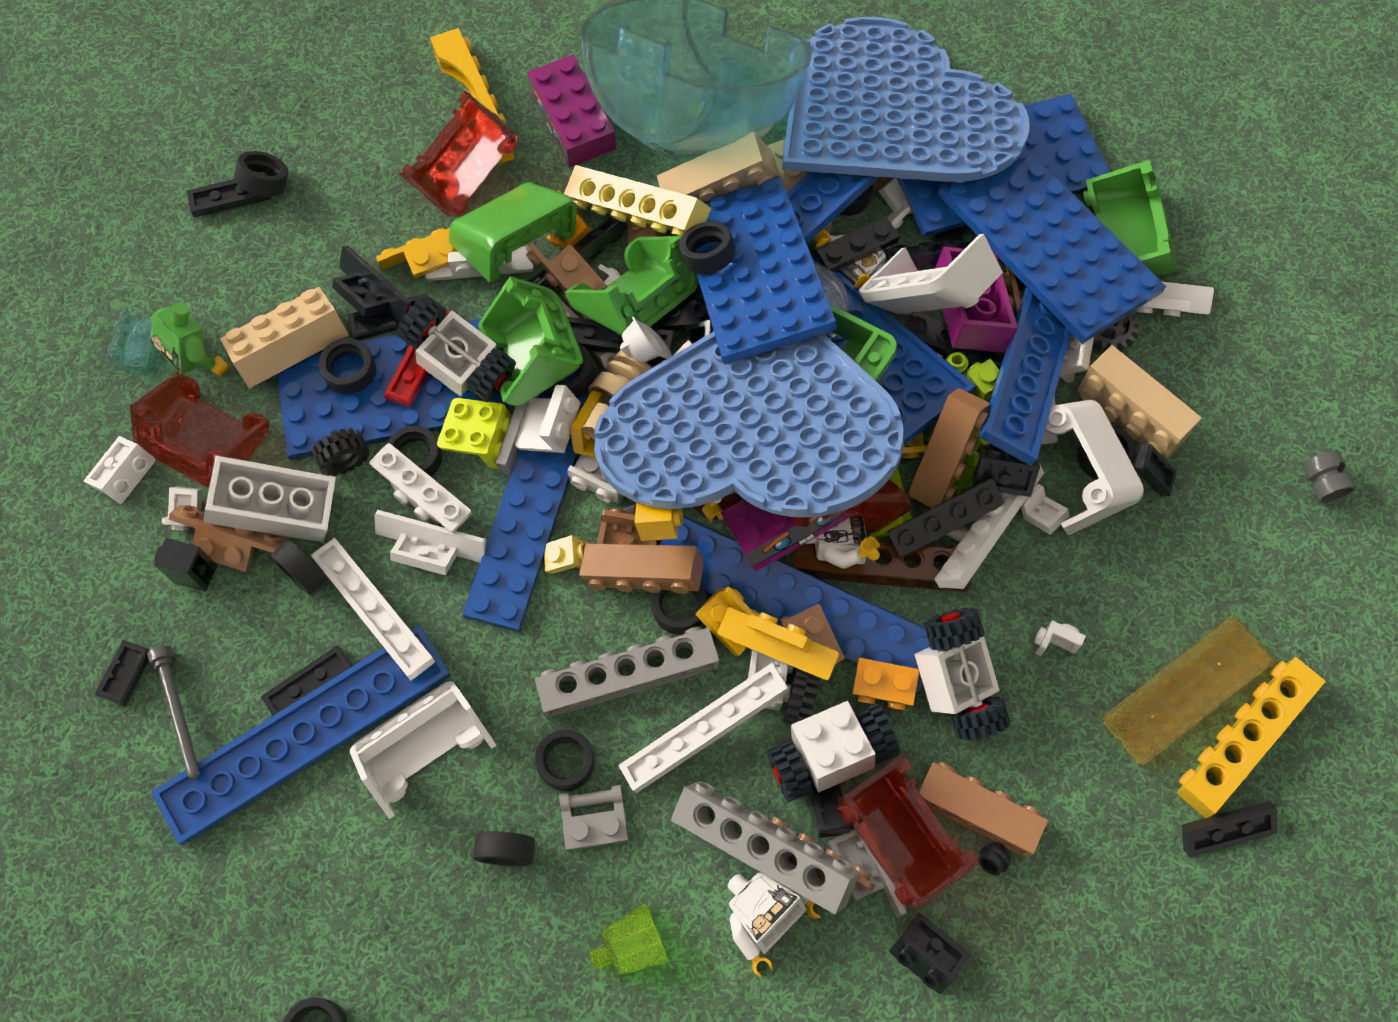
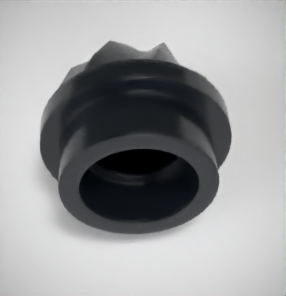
M992 842L980 850L978 863L987 873L998 876L1009 868L1011 856L1005 845Z

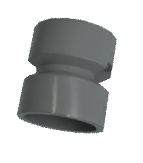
M1330 451L1317 455L1303 464L1308 480L1315 481L1312 489L1319 503L1338 500L1356 490L1350 473L1344 472L1346 464L1339 451Z

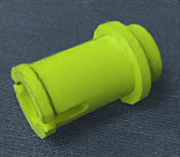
M953 353L946 359L950 365L964 375L969 364L968 359L962 353Z

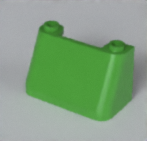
M1147 160L1087 179L1088 190L1083 192L1087 207H1093L1095 216L1155 276L1178 272L1163 198L1151 161Z
M532 182L523 183L474 211L456 218L450 225L449 243L490 283L501 277L498 269L504 261L507 264L512 262V252L547 232L553 237L559 235L564 241L575 235L577 204L566 194Z
M682 236L638 237L625 250L624 258L629 269L627 272L603 290H592L589 285L578 283L568 289L565 294L574 310L622 336L623 332L634 321L633 316L638 321L651 327L697 289L699 279L697 273L690 271L683 261L679 249Z
M510 276L478 323L481 333L495 342L497 347L503 348L505 354L516 361L515 369L512 372L514 382H504L500 388V393L504 403L521 406L576 372L583 362V357L559 296L547 287Z

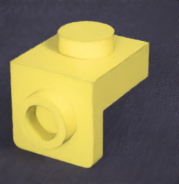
M571 535L547 543L544 551L545 572L555 574L574 567L580 569L585 545L588 542Z

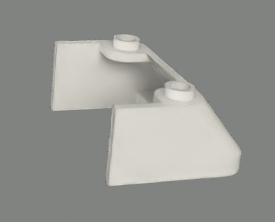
M979 234L947 267L917 271L907 249L901 248L860 288L859 292L865 302L904 316L920 311L961 306L969 308L978 303L979 297L1003 272L985 235Z
M1084 400L1052 406L1045 429L1057 435L1074 429L1099 479L1089 483L1083 490L1082 498L1088 510L1061 523L1067 535H1071L1136 504L1143 497L1144 488L1099 403L1093 400Z
M449 681L439 685L359 739L351 747L350 754L362 782L390 819L395 815L389 803L397 802L405 795V790L408 786L406 779L457 744L460 748L469 749L479 746L484 739L491 749L496 744L455 683Z

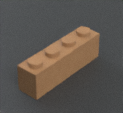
M960 388L948 395L908 496L931 508L956 496L957 489L954 487L957 480L960 481L967 471L968 465L965 464L968 455L971 456L978 445L979 440L975 438L978 431L982 430L983 424L989 415L986 413L990 405L989 402Z
M586 543L579 576L590 589L596 591H604L605 588H616L623 592H631L633 589H644L651 593H658L660 590H671L675 593L686 594L688 591H699L705 558L696 546Z
M933 762L930 765L913 801L994 842L1005 845L1007 849L1027 859L1034 854L1048 822L1047 819L1041 817L1042 813L1039 810L1027 805L1021 807L1013 803V798L1000 791L993 793L983 788L984 784L973 777L968 776L964 778L956 774V770L948 764L942 762L936 764Z

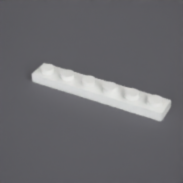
M1041 465L1034 487L1044 474ZM1000 492L1004 504L979 517L971 526V529L936 576L935 581L939 588H965L1027 499V496Z
M335 538L311 554L315 562L410 681L435 663L432 656Z
M771 663L621 763L619 767L632 790L638 793L790 692V689Z

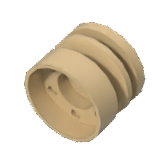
M619 351L614 356V360L607 364L608 372H601L589 385V393L591 391L601 392L604 404L610 406L609 400L622 387L652 367L647 362L641 363L635 357H627L622 351Z

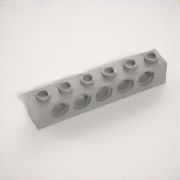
M693 627L686 630L685 634L673 638V635H666L658 638L656 643L645 646L643 643L635 644L628 647L626 652L619 654L608 652L600 655L599 659L587 663L586 660H581L570 664V668L564 670L549 669L542 672L540 677L534 679L546 719L718 669L719 658L709 627L705 629ZM683 648H687L693 653L688 659H681L676 654ZM652 657H660L664 660V663L657 668L648 665V661ZM625 665H631L635 668L634 673L630 676L621 675L619 670ZM601 673L606 676L602 684L595 685L590 682L591 677L595 674ZM567 682L577 684L576 689L572 693L562 692V686Z
M699 781L683 788L671 818L672 822L835 915L846 907L860 875L859 871L852 868L853 866L849 861L840 857L833 858L824 853V849L820 845L797 838L793 830L770 823L768 817L764 814L743 808L740 801L733 797L722 796L714 791L715 788L708 783ZM708 806L713 809L715 819L709 816ZM735 821L741 826V835L734 828ZM761 836L767 839L769 850L763 847ZM788 852L795 855L797 866L790 862ZM816 868L824 872L825 881L817 877Z

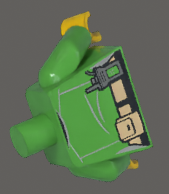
M175 303L170 308L164 307L159 309L151 316L152 328L149 342L180 374L200 366L204 369L212 370L220 377L230 368L218 355L213 358L205 354L204 330L189 314V307L186 304Z

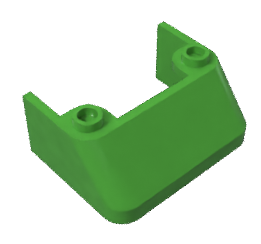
M829 304L837 325V329L831 332L848 340L843 352L878 383L896 356L897 344L895 338L889 333Z

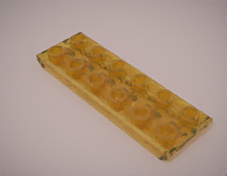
M1232 615L1100 719L1136 762L1143 767L1276 660L1251 635L1239 619Z

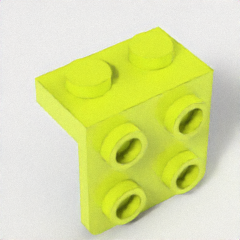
M455 398L451 402L437 445L441 450L478 455L488 467L499 469L496 460L512 415L506 406L501 403Z

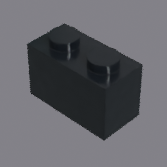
M165 538L163 545L157 549L154 565L173 583L207 592L217 565L199 546Z

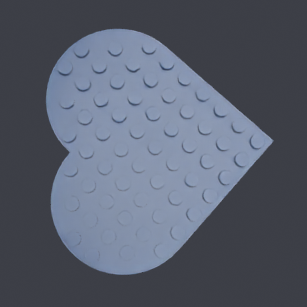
M889 18L845 19L844 24L833 26L830 23L816 30L815 36L810 40H805L797 52L782 170L956 183L978 180L1005 170L1020 157L1029 135V117L1024 105L1017 103L1012 98L1013 93L998 82L993 85L983 81V76L976 73L950 69V61L945 49H940L935 44L936 39L921 29L917 32L908 28V23Z
M713 331L622 387L609 400L610 406L604 415L599 416L594 432V452L603 476L616 491L632 501L656 508L680 509L707 504L736 491L743 499L762 510L789 517H818L834 514L863 502L875 494L890 479L899 464L904 448V430L901 414L891 395L825 334L724 365Z

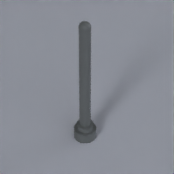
M157 646L151 649L147 656L150 666L159 672L187 776L195 780L200 776V769L171 670L175 657L171 646Z

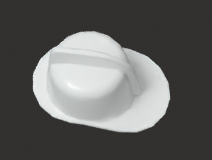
M633 316L634 321L622 334L624 342L620 346L621 351L627 357H635L641 363L648 362L659 356L666 359L672 357L669 348L652 328L638 321Z

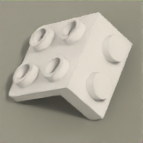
M556 385L551 399L533 398L529 401L515 441V446L519 450L565 452L571 434L570 427L576 419L581 404L566 385Z

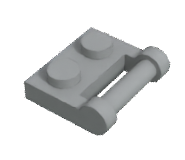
M621 785L611 786V790L569 796V793L559 794L566 851L628 842ZM607 802L614 803L613 811L572 817L571 808Z

